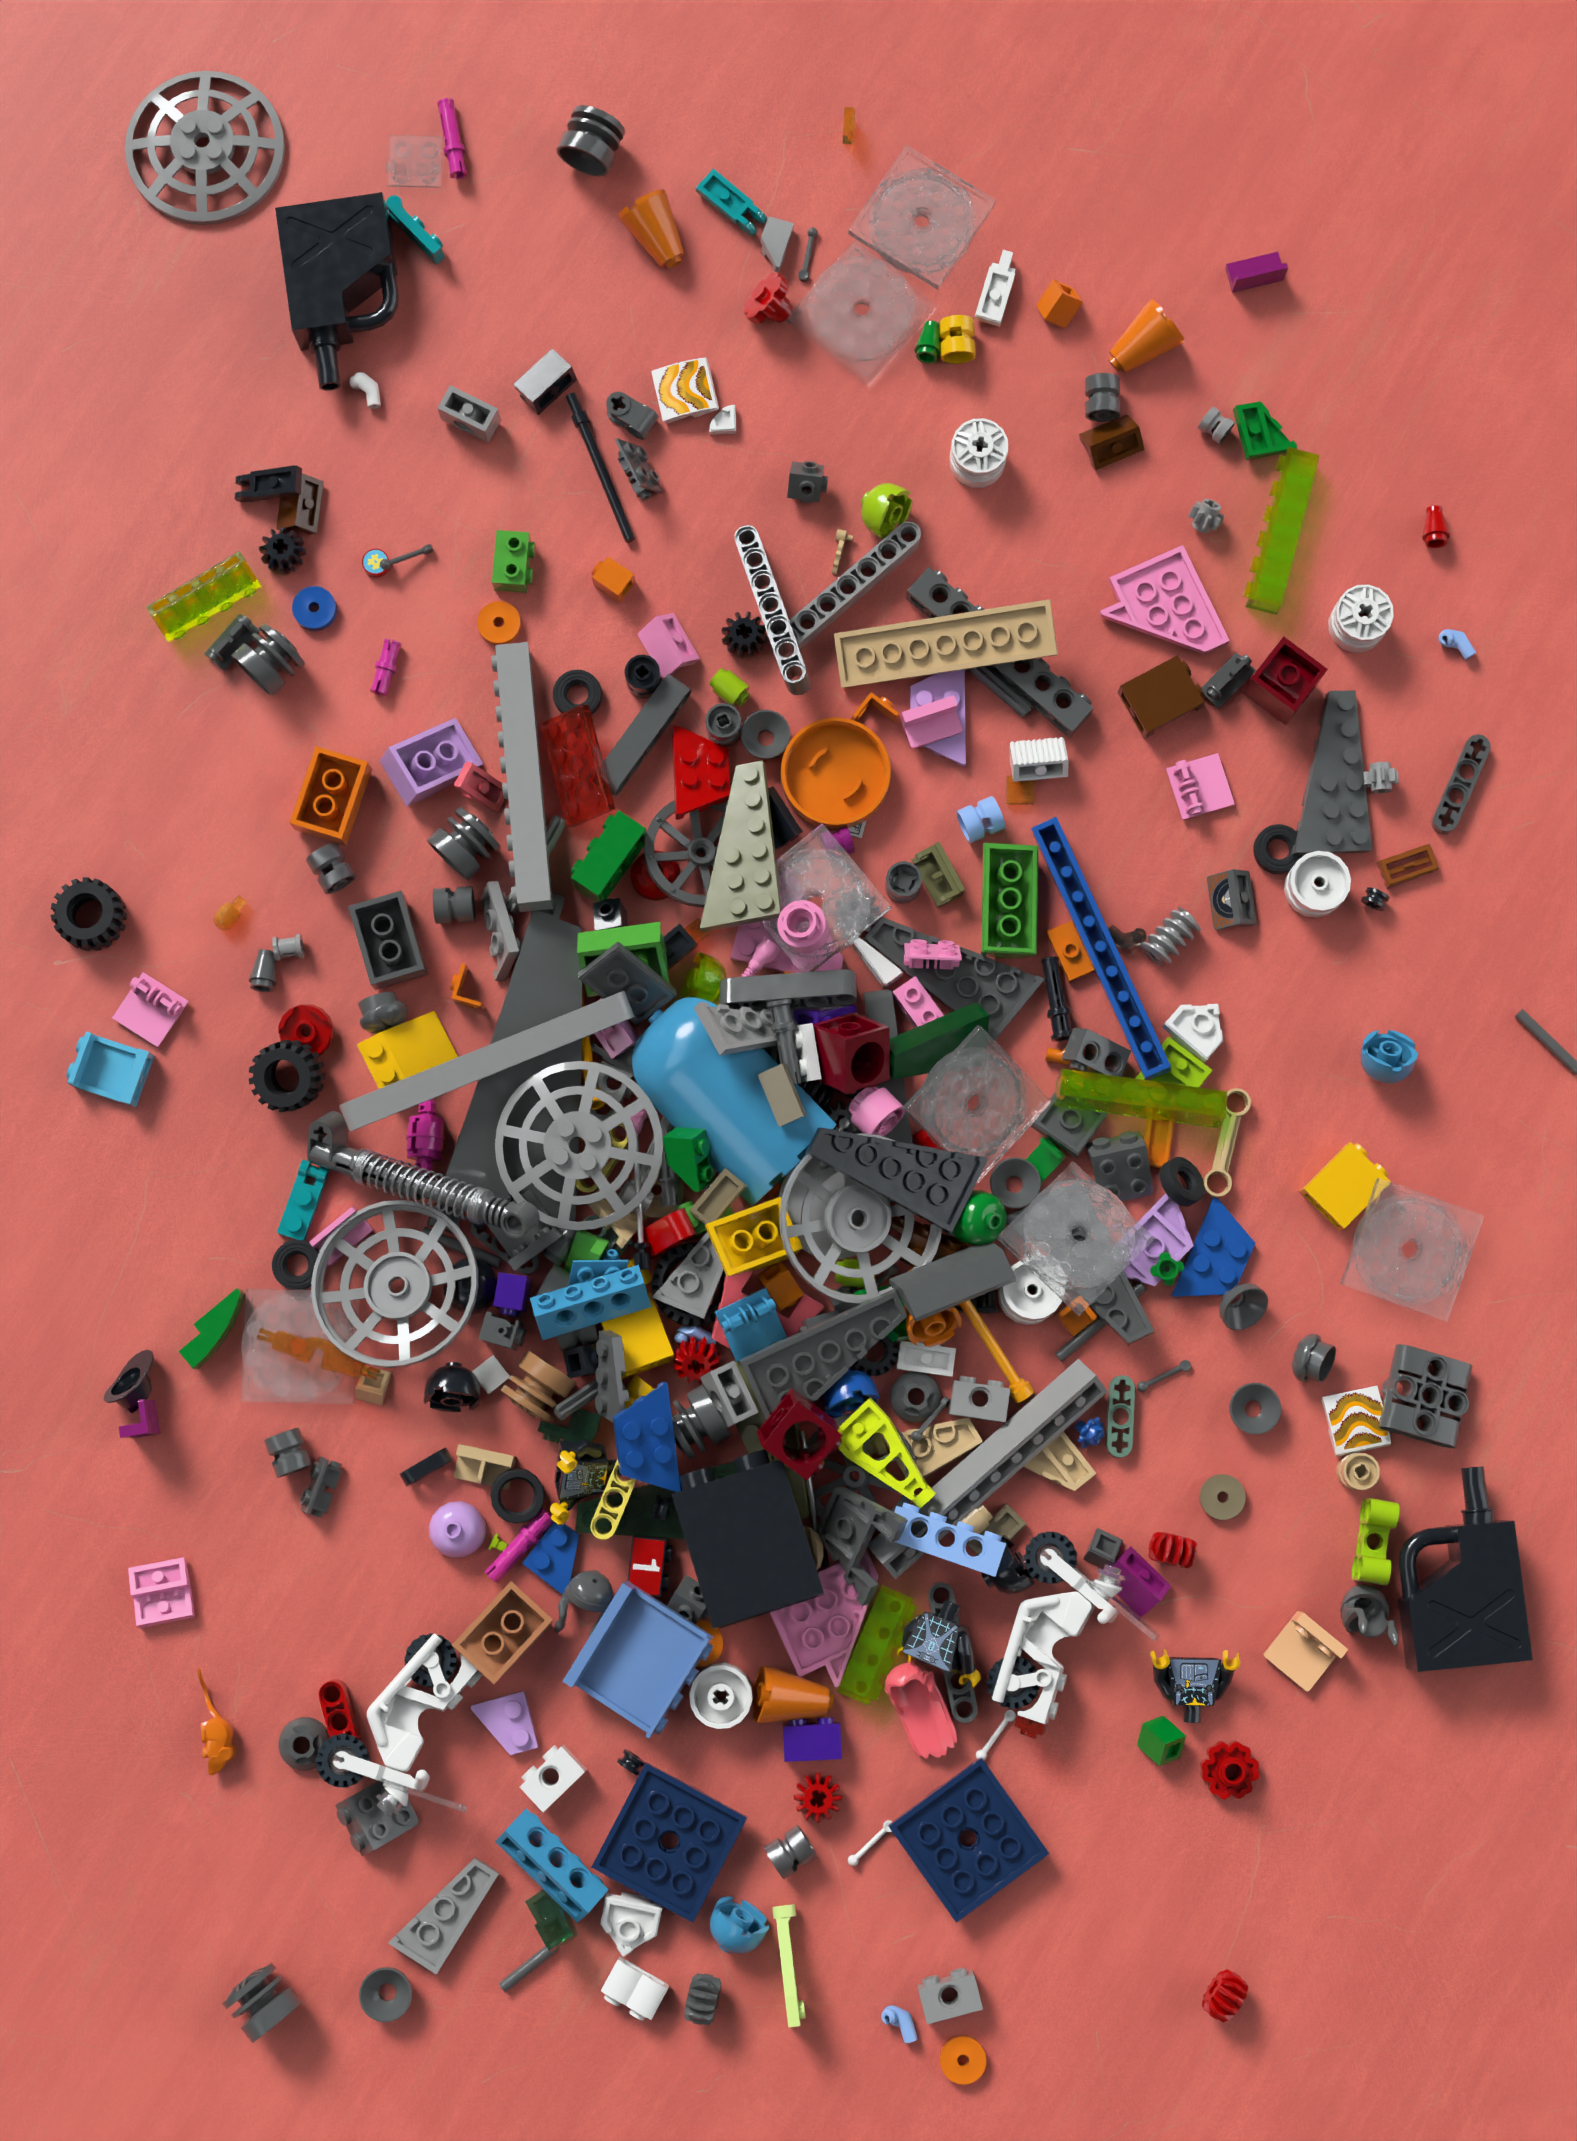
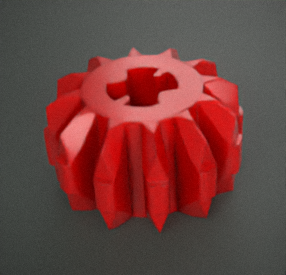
M692 1336L690 1343L682 1340L680 1348H676L674 1351L673 1367L678 1370L679 1378L687 1376L688 1384L695 1379L701 1385L700 1377L720 1367L721 1355L716 1351L715 1343L706 1344L707 1339L705 1336L701 1341H696V1338Z
M1156 1532L1149 1542L1148 1557L1159 1563L1180 1568H1190L1196 1559L1197 1543L1190 1538L1165 1532Z
M820 1772L815 1774L816 1782H812L810 1776L805 1775L804 1779L808 1786L806 1787L802 1783H797L796 1788L804 1793L794 1794V1800L804 1801L796 1807V1810L800 1812L807 1808L808 1810L804 1815L806 1820L811 1817L812 1813H815L816 1823H820V1813H824L826 1819L830 1820L832 1817L828 1809L830 1808L835 1812L840 1810V1807L832 1802L842 1800V1795L832 1794L840 1788V1785L835 1783L829 1787L828 1785L832 1779L830 1775L826 1776L824 1782H820ZM819 1790V1794L821 1791L826 1794L823 1796V1803L819 1805L817 1801H815V1804L811 1802L813 1791Z
M1228 1969L1219 1972L1216 1978L1212 1979L1211 1984L1207 1986L1208 1989L1203 1995L1202 2007L1215 2020H1219L1222 2023L1231 2020L1235 2014H1238V2010L1243 2006V2002L1247 1998L1248 1985L1240 1975Z

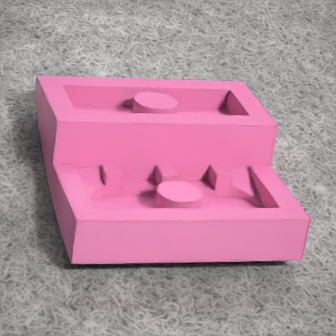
M184 1557L128 1568L130 1593L134 1598L136 1626L138 1628L195 1618L190 1578Z

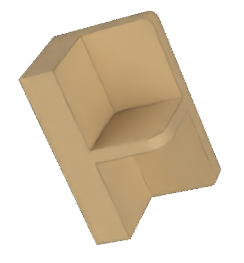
M458 1444L456 1452L458 1459L454 1477L492 1486L500 1474L514 1468L516 1456ZM510 1481L504 1485L503 1489L509 1488Z

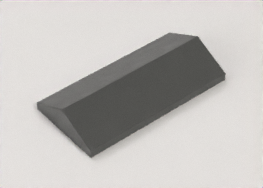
M991 1242L968 1247L890 1278L889 1283L896 1290L899 1298L914 1320L919 1321L1016 1281V1276L1003 1249Z

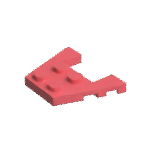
M753 1270L730 1277L725 1276L724 1291L717 1310L748 1296L741 1290ZM803 1292L804 1295L792 1306L787 1316L776 1311L787 1336L786 1338L795 1335L799 1328L802 1327L801 1321L815 1317L823 1310L825 1305ZM716 1316L711 1338L730 1349Z

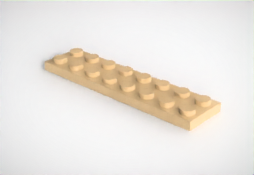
M1050 599L834 633L841 688L1058 655Z

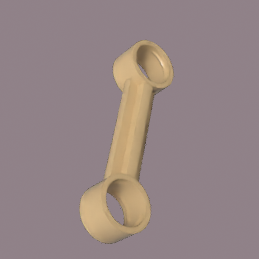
M1239 1088L1229 1090L1221 1100V1108L1225 1115L1212 1170L1203 1177L1205 1193L1212 1198H1220L1226 1195L1232 1187V1179L1228 1174L1241 1116L1251 1106L1250 1096L1246 1091ZM1237 1093L1244 1098L1245 1109L1236 1113L1231 1112L1227 1108L1226 1100L1230 1094ZM1221 1174L1226 1179L1227 1186L1222 1193L1216 1194L1209 1189L1207 1184L1209 1176Z

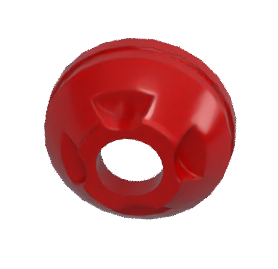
M654 850L655 853H663V851ZM642 854L634 862L631 869V882L634 889L639 895L649 900L657 901L668 898L654 881L647 876L644 854ZM676 861L657 862L663 869L665 878L673 884L680 875L678 863Z

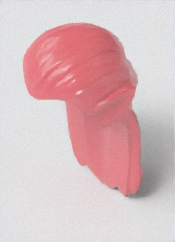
M914 1662L894 1667L887 1675L884 1689L889 1695L891 1703L895 1706L913 1750L918 1756H923L925 1759L928 1758L929 1754L936 1758L942 1755L945 1756L948 1747L954 1748V1743L957 1742V1735L946 1704L935 1684L933 1671L928 1672L920 1664Z

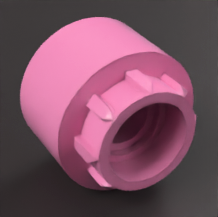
M805 900L795 901L788 904L779 915L777 923L779 934L791 950L802 954L812 953L820 949L826 942L829 934L828 921L816 904ZM806 921L810 923V927L806 932H797V926L801 922Z
M866 1087L852 1100L849 1105V1112L852 1114L851 1122L862 1133L884 1137L900 1122L904 1116L905 1107L886 1088Z

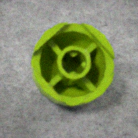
M882 483L871 491L866 492L861 501V515L867 529L874 535L884 539L893 531L898 523L901 525L906 522L912 507V499L908 498L911 492L892 483Z

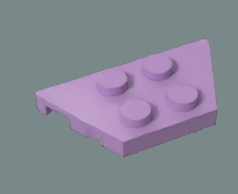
M965 670L934 674L910 686V709L954 695L957 703L956 712L963 731L960 734L921 747H925L931 750L932 753L940 757L944 756L956 762L957 765L965 767Z
M1165 1193L1112 1249L1127 1278L1155 1286L1161 1278L1152 1276L1150 1268L1157 1264L1159 1255L1163 1252H1168L1172 1259L1179 1261L1194 1245L1178 1204L1173 1202ZM1166 1266L1164 1270L1168 1272L1170 1268Z

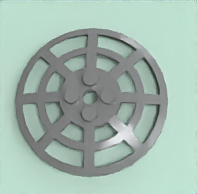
M198 71L176 76L162 83L146 96L131 118L126 134L125 154L130 176L138 191L150 205L172 219L189 224L208 225L236 219L263 201L279 178L284 163L285 141L279 117L272 104L261 91L249 82L234 75L215 71ZM211 78L236 83L246 88L251 94L238 101L226 93L210 90ZM200 79L199 90L182 93L172 98L169 102L160 95L165 90L179 83ZM198 98L196 111L183 115L175 108L176 105L186 100ZM209 98L222 100L232 107L220 115L208 110ZM259 101L271 118L275 139L258 137L255 121L247 109ZM151 102L154 103L160 110L150 125L148 137L133 139L134 130L139 118ZM167 114L176 123L171 131V135L156 136L159 124ZM241 114L247 123L250 136L234 135L229 123ZM202 137L209 138L210 142L206 147L196 146L198 139ZM170 146L175 159L163 169L157 158L155 148ZM235 147H249L247 157L243 165L238 169L230 161L234 155ZM258 148L275 150L270 170L263 182L256 188L246 175L255 163ZM148 150L150 162L158 175V178L149 189L143 183L136 170L133 159V151ZM181 168H184L196 174V186L181 183L174 179L173 176ZM224 169L231 176L221 183L207 186L208 174ZM167 184L181 193L196 196L197 212L175 208L163 202L157 196ZM237 184L248 195L243 201L229 208L208 212L207 196L225 192Z
M563 1062L547 1067L532 1075L509 1098L501 1113L496 1129V1162L501 1179L508 1192L517 1203L527 1202L519 1192L533 1183L544 1195L560 1202L558 1219L538 1210L539 1220L562 1229H596L626 1217L648 1196L658 1178L663 1162V1129L651 1099L630 1077L612 1067L596 1062ZM588 1070L584 1086L565 1087L550 1093L542 1080L551 1074L561 1071ZM599 1073L609 1075L622 1082L637 1096L638 1100L623 1108L612 1096L596 1089ZM533 1086L541 1100L530 1110L523 1122L522 1128L506 1125L515 1103L526 1090ZM568 1095H582L579 1111L564 1114L555 1101ZM593 1098H598L607 1103L616 1113L602 1122L598 1117L590 1114ZM546 1107L554 1119L546 1133L530 1130L536 1116ZM643 1109L646 1110L653 1129L654 1155L637 1152V1136L630 1117ZM621 1123L624 1124L627 1132L628 1150L612 1147V1138L609 1131ZM504 1136L519 1139V1154L525 1174L513 1183L504 1162ZM576 1137H581L586 1144L585 1150L579 1154L574 1153L570 1148L571 1141ZM528 1141L543 1144L546 1160L532 1168L528 1156ZM610 1158L625 1161L620 1174L610 1184L601 1170L607 1165ZM634 1163L651 1166L649 1175L640 1191L629 1203L624 1205L615 1191L626 1181L633 1169ZM551 1169L564 1176L562 1193L549 1188L540 1180V1177ZM592 1177L600 1189L599 1192L587 1196H573L576 1179ZM606 1198L615 1211L606 1217L593 1221H569L572 1204H590Z
M865 1133L857 1134V1135H863V1136H869V1137H876V1138H882V1139H885V1140L895 1141V1140H892V1139H889V1138H886V1137H883V1136H880V1135L865 1134ZM808 1154L793 1170L781 1198L779 1213L780 1235L792 1266L802 1279L815 1290L827 1297L842 1302L862 1304L893 1289L891 1286L878 1292L874 1275L891 1267L900 1257L913 1264V1269L932 1262L941 1239L942 1229L931 1223L928 1241L922 1256L907 1247L913 1232L914 1213L899 1205L889 1206L885 1197L863 1185L856 1184L855 1180L844 1175L845 1187L832 1194L822 1184L838 1171L829 1167L819 1174L816 1179H813L804 1171L808 1163L814 1159ZM796 1180H798L808 1189L802 1204L801 1224L787 1226L788 1200L792 1187ZM816 1195L826 1203L824 1219L809 1222L811 1203ZM856 1210L861 1211L864 1216L863 1223L858 1227L851 1220L852 1214ZM904 1215V1229L900 1241H897L888 1235L891 1217ZM826 1230L833 1242L826 1256L817 1247L811 1233ZM803 1235L810 1252L821 1263L814 1278L806 1272L797 1260L789 1238ZM880 1244L893 1251L882 1262L871 1266L868 1251ZM842 1250L857 1253L860 1269H850L835 1264ZM830 1271L846 1277H862L867 1294H845L832 1290L823 1284Z
M383 1201L353 1213L328 1236L320 1249L313 1269L311 1298L314 1312L329 1340L342 1352L355 1360L371 1366L384 1368L414 1365L437 1355L450 1345L463 1330L476 1302L478 1267L475 1254L467 1237L445 1214L436 1209H431L430 1206L425 1207L422 1203L416 1204L415 1201ZM394 1211L417 1212L430 1216L437 1221L429 1235L414 1229L397 1228ZM382 1214L385 1231L369 1237L357 1248L343 1239L349 1231L361 1222ZM446 1227L461 1243L467 1255L469 1266L454 1269L448 1253L438 1243ZM398 1237L413 1238L422 1241L423 1244L414 1256L400 1251ZM387 1240L388 1254L381 1256L375 1262L364 1255L374 1245ZM337 1248L349 1257L342 1272L340 1291L323 1292L325 1269L333 1251ZM432 1250L436 1251L441 1258L446 1272L430 1275L424 1262ZM356 1264H359L367 1270L363 1288L350 1289L353 1270ZM471 1277L469 1301L458 1323L447 1315L454 1299L456 1281ZM397 1279H403L405 1282L404 1289L399 1293H393L391 1290L392 1283ZM447 1283L446 1297L441 1309L429 1302L432 1287ZM366 1299L369 1306L374 1310L364 1323L355 1314L351 1301ZM342 1303L347 1318L357 1329L347 1342L342 1340L332 1327L324 1304ZM421 1310L433 1318L423 1328L410 1333L409 1318L415 1316ZM383 1317L397 1320L398 1336L383 1335L373 1331V1329ZM439 1324L451 1331L448 1337L433 1349L421 1355L411 1357L410 1342L426 1336ZM366 1337L380 1343L399 1344V1360L376 1359L364 1355L355 1349Z

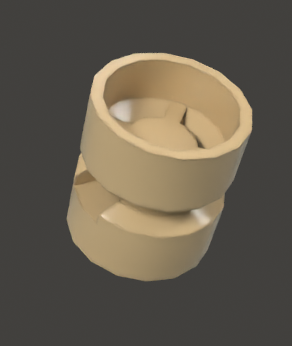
M1351 1453L1339 1460L1336 1466V1475L1338 1481L1344 1487L1354 1490H1366L1377 1483L1380 1477V1468L1378 1462L1372 1456L1366 1453Z

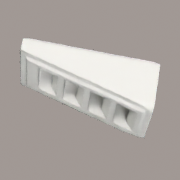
M859 937L853 940L852 947L883 988H887L902 977L903 972L873 947Z

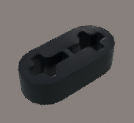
M443 1448L399 1475L407 1487L450 1463L453 1459L447 1448Z

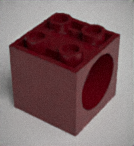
M1283 636L1250 678L1242 693L1286 725L1316 688L1328 669Z
M854 1012L813 1024L821 1079H818V1081L822 1082L823 1085L836 1088L843 1094H853L858 1089L876 1087L878 1083L890 1080V1027Z
M793 1388L789 1390L757 1431L761 1446L806 1480L811 1475L816 1476L824 1466L823 1460L829 1452L834 1453L842 1443L841 1437L843 1436L837 1422ZM809 1421L820 1426L818 1427V1438L811 1446L804 1449H792L786 1446L784 1434L793 1424Z

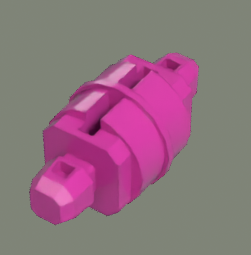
M428 1100L419 1104L418 1113L420 1115L410 1116L408 1133L406 1135L407 1158L417 1161L415 1165L419 1166L420 1169L425 1168L428 1171L432 1170V1161H441L443 1142L445 1141L444 1119L434 1116L436 1114V1103L434 1100Z

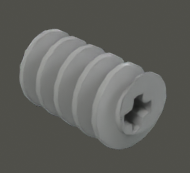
M1179 906L1177 907L1178 910L1170 912L1171 919L1164 918L1163 926L1155 928L1156 934L1148 936L1149 943L1142 942L1140 944L1142 951L1159 966H1162V961L1169 964L1172 963L1168 955L1169 953L1176 956L1179 955L1176 948L1177 945L1183 948L1187 946L1183 940L1184 937L1190 940L1194 939L1191 929L1198 932L1201 931V927L1195 918Z

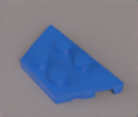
M1213 1197L1193 1242L1194 1246L1190 1249L1184 1263V1270L1180 1273L1171 1296L1224 1295L1226 1291L1231 1290L1240 1281L1255 1242L1216 1197Z
M661 1382L644 1397L641 1396L633 1402L632 1406L623 1409L613 1416L619 1472L622 1476L679 1492L681 1488L668 1383Z

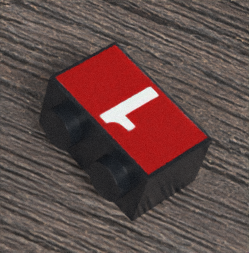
M632 1536L628 1581L651 1596L661 1597L662 1591H668L669 1574H664L665 1562H671L672 1546L667 1545L668 1539Z

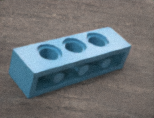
M639 1265L530 1298L542 1340L651 1307Z
M527 1809L495 1841L577 1923L592 1910L609 1890L603 1884L600 1877L591 1873L583 1865L582 1860L577 1855L572 1854L562 1844L560 1838L551 1833L541 1823L539 1817ZM529 1839L535 1842L536 1847L530 1843ZM550 1860L554 1861L557 1867H554ZM571 1880L577 1884L578 1888L572 1885Z

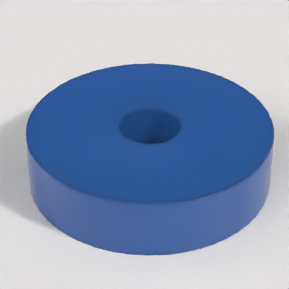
M310 586L302 589L295 596L292 612L298 624L304 629L321 631L329 627L335 620L337 605L329 591L322 587ZM313 605L319 606L317 612H311L310 608Z

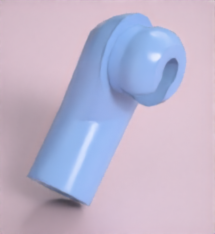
M1446 629L1439 634V643L1445 647L1458 649L1465 660L1476 654L1475 649L1464 632Z
M681 1326L676 1330L678 1333L674 1337V1341L679 1345L682 1340L689 1343L692 1336L696 1338V1341H701L705 1336L707 1339L706 1344H716L717 1342L711 1338L712 1333L700 1326Z
M894 2005L887 2006L881 2014L882 2021L886 2025L890 2023L899 2027L904 2043H910L918 2039L912 2016L908 2011Z

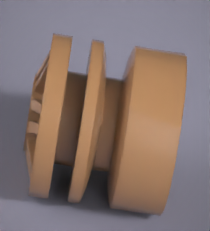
M527 1350L518 1364V1367L526 1374L525 1378L521 1379L511 1375L509 1379L519 1385V1387L515 1391L511 1387L504 1385L501 1391L507 1395L514 1405L534 1418L543 1419L550 1423L554 1416L544 1410L545 1407L549 1405L555 1408L558 1404L552 1399L553 1395L557 1394L567 1398L577 1382Z

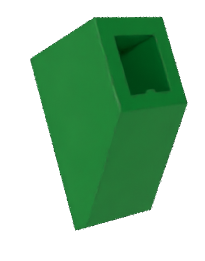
M675 1127L663 1136L666 1164L694 1192H700L712 1182L713 1169L710 1166V1144L706 1137V1129Z

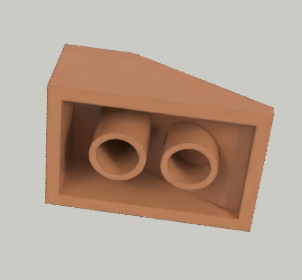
M510 1581L452 1644V1647L494 1685L548 1629L553 1619Z

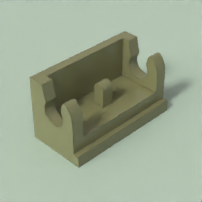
M940 842L917 853L915 858L911 860L920 870L922 881L937 908L964 895L965 888Z

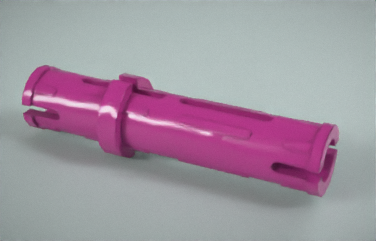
M443 98L437 102L445 141L444 155L448 159L450 177L454 179L456 174V179H462L467 176L463 158L465 148L460 140L454 100Z
M541 1508L539 1513L526 1527L523 1525L520 1528L521 1532L485 1570V1573L494 1582L499 1583L533 1544L536 1545L540 1541L539 1537L554 1522L551 1519L552 1515L544 1508Z

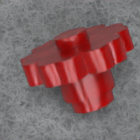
M778 272L771 273L766 280H761L752 290L751 297L745 303L743 313L753 324H761L766 317L773 322L782 323L790 316L793 306L790 304V300L785 297L788 292L789 283L786 282V279Z
M1235 1740L1229 1743V1745L1223 1741H1218L1215 1745L1210 1746L1207 1749L1208 1758L1200 1762L1201 1778L1209 1782V1791L1221 1799H1227L1230 1795L1236 1799H1241L1245 1794L1251 1793L1253 1790L1251 1782L1259 1778V1763L1256 1759L1250 1757V1748Z

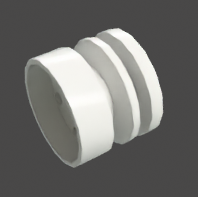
M972 419L963 423L955 431L949 456L950 469L954 477L963 485L971 488L987 487L995 483L1002 475L1008 453V438L1004 430L997 423L988 419ZM977 446H982V452L976 451Z
M1356 585L1348 589L1340 597L1328 620L1329 633L1333 641L1340 648L1352 653L1365 652L1374 648L1390 628L1394 617L1393 605L1388 595L1380 588L1371 585ZM1359 613H1360V614L1366 613V614L1368 615V617H1367V616H1363V617L1361 618V617L1359 616Z

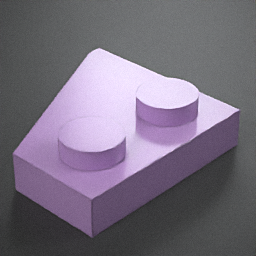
M525 1691L471 1705V1710L510 1755L539 1747Z

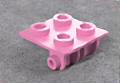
M1218 753L1189 762L1181 760L1175 763L1176 766L1166 768L1182 820L1235 805Z
M914 939L910 943H904V965H909V968H923V959H926V969H929V959L934 960V969H937V960H940V969L954 970V967H959V963L962 960L960 945H955L953 941L942 940L938 941V944H927L925 940Z
M142 972L139 978L134 977L130 982L129 986L132 989L112 1018L159 1047L189 1001Z

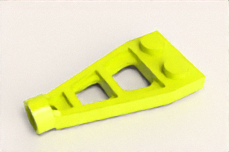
M871 1397L839 1426L843 1436L841 1437L842 1443L838 1449L849 1460L912 1500L919 1508H922L936 1494L925 1482L891 1419ZM874 1433L883 1434L890 1446V1453L884 1460H875L863 1451V1444ZM895 1457H899L909 1470L908 1477L903 1481L896 1480L886 1471V1465ZM922 1488L923 1491L916 1496L914 1494L915 1489Z

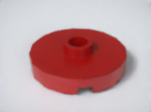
M301 1004L289 1009L282 1016L278 1025V1033L281 1039L280 1042L283 1040L302 1041L301 1045L308 1044L312 1047L310 1050L312 1053L317 1051L319 1055H322L331 1046L334 1038V1026L330 1016L322 1008L313 1004ZM305 1026L311 1029L310 1036L304 1034Z

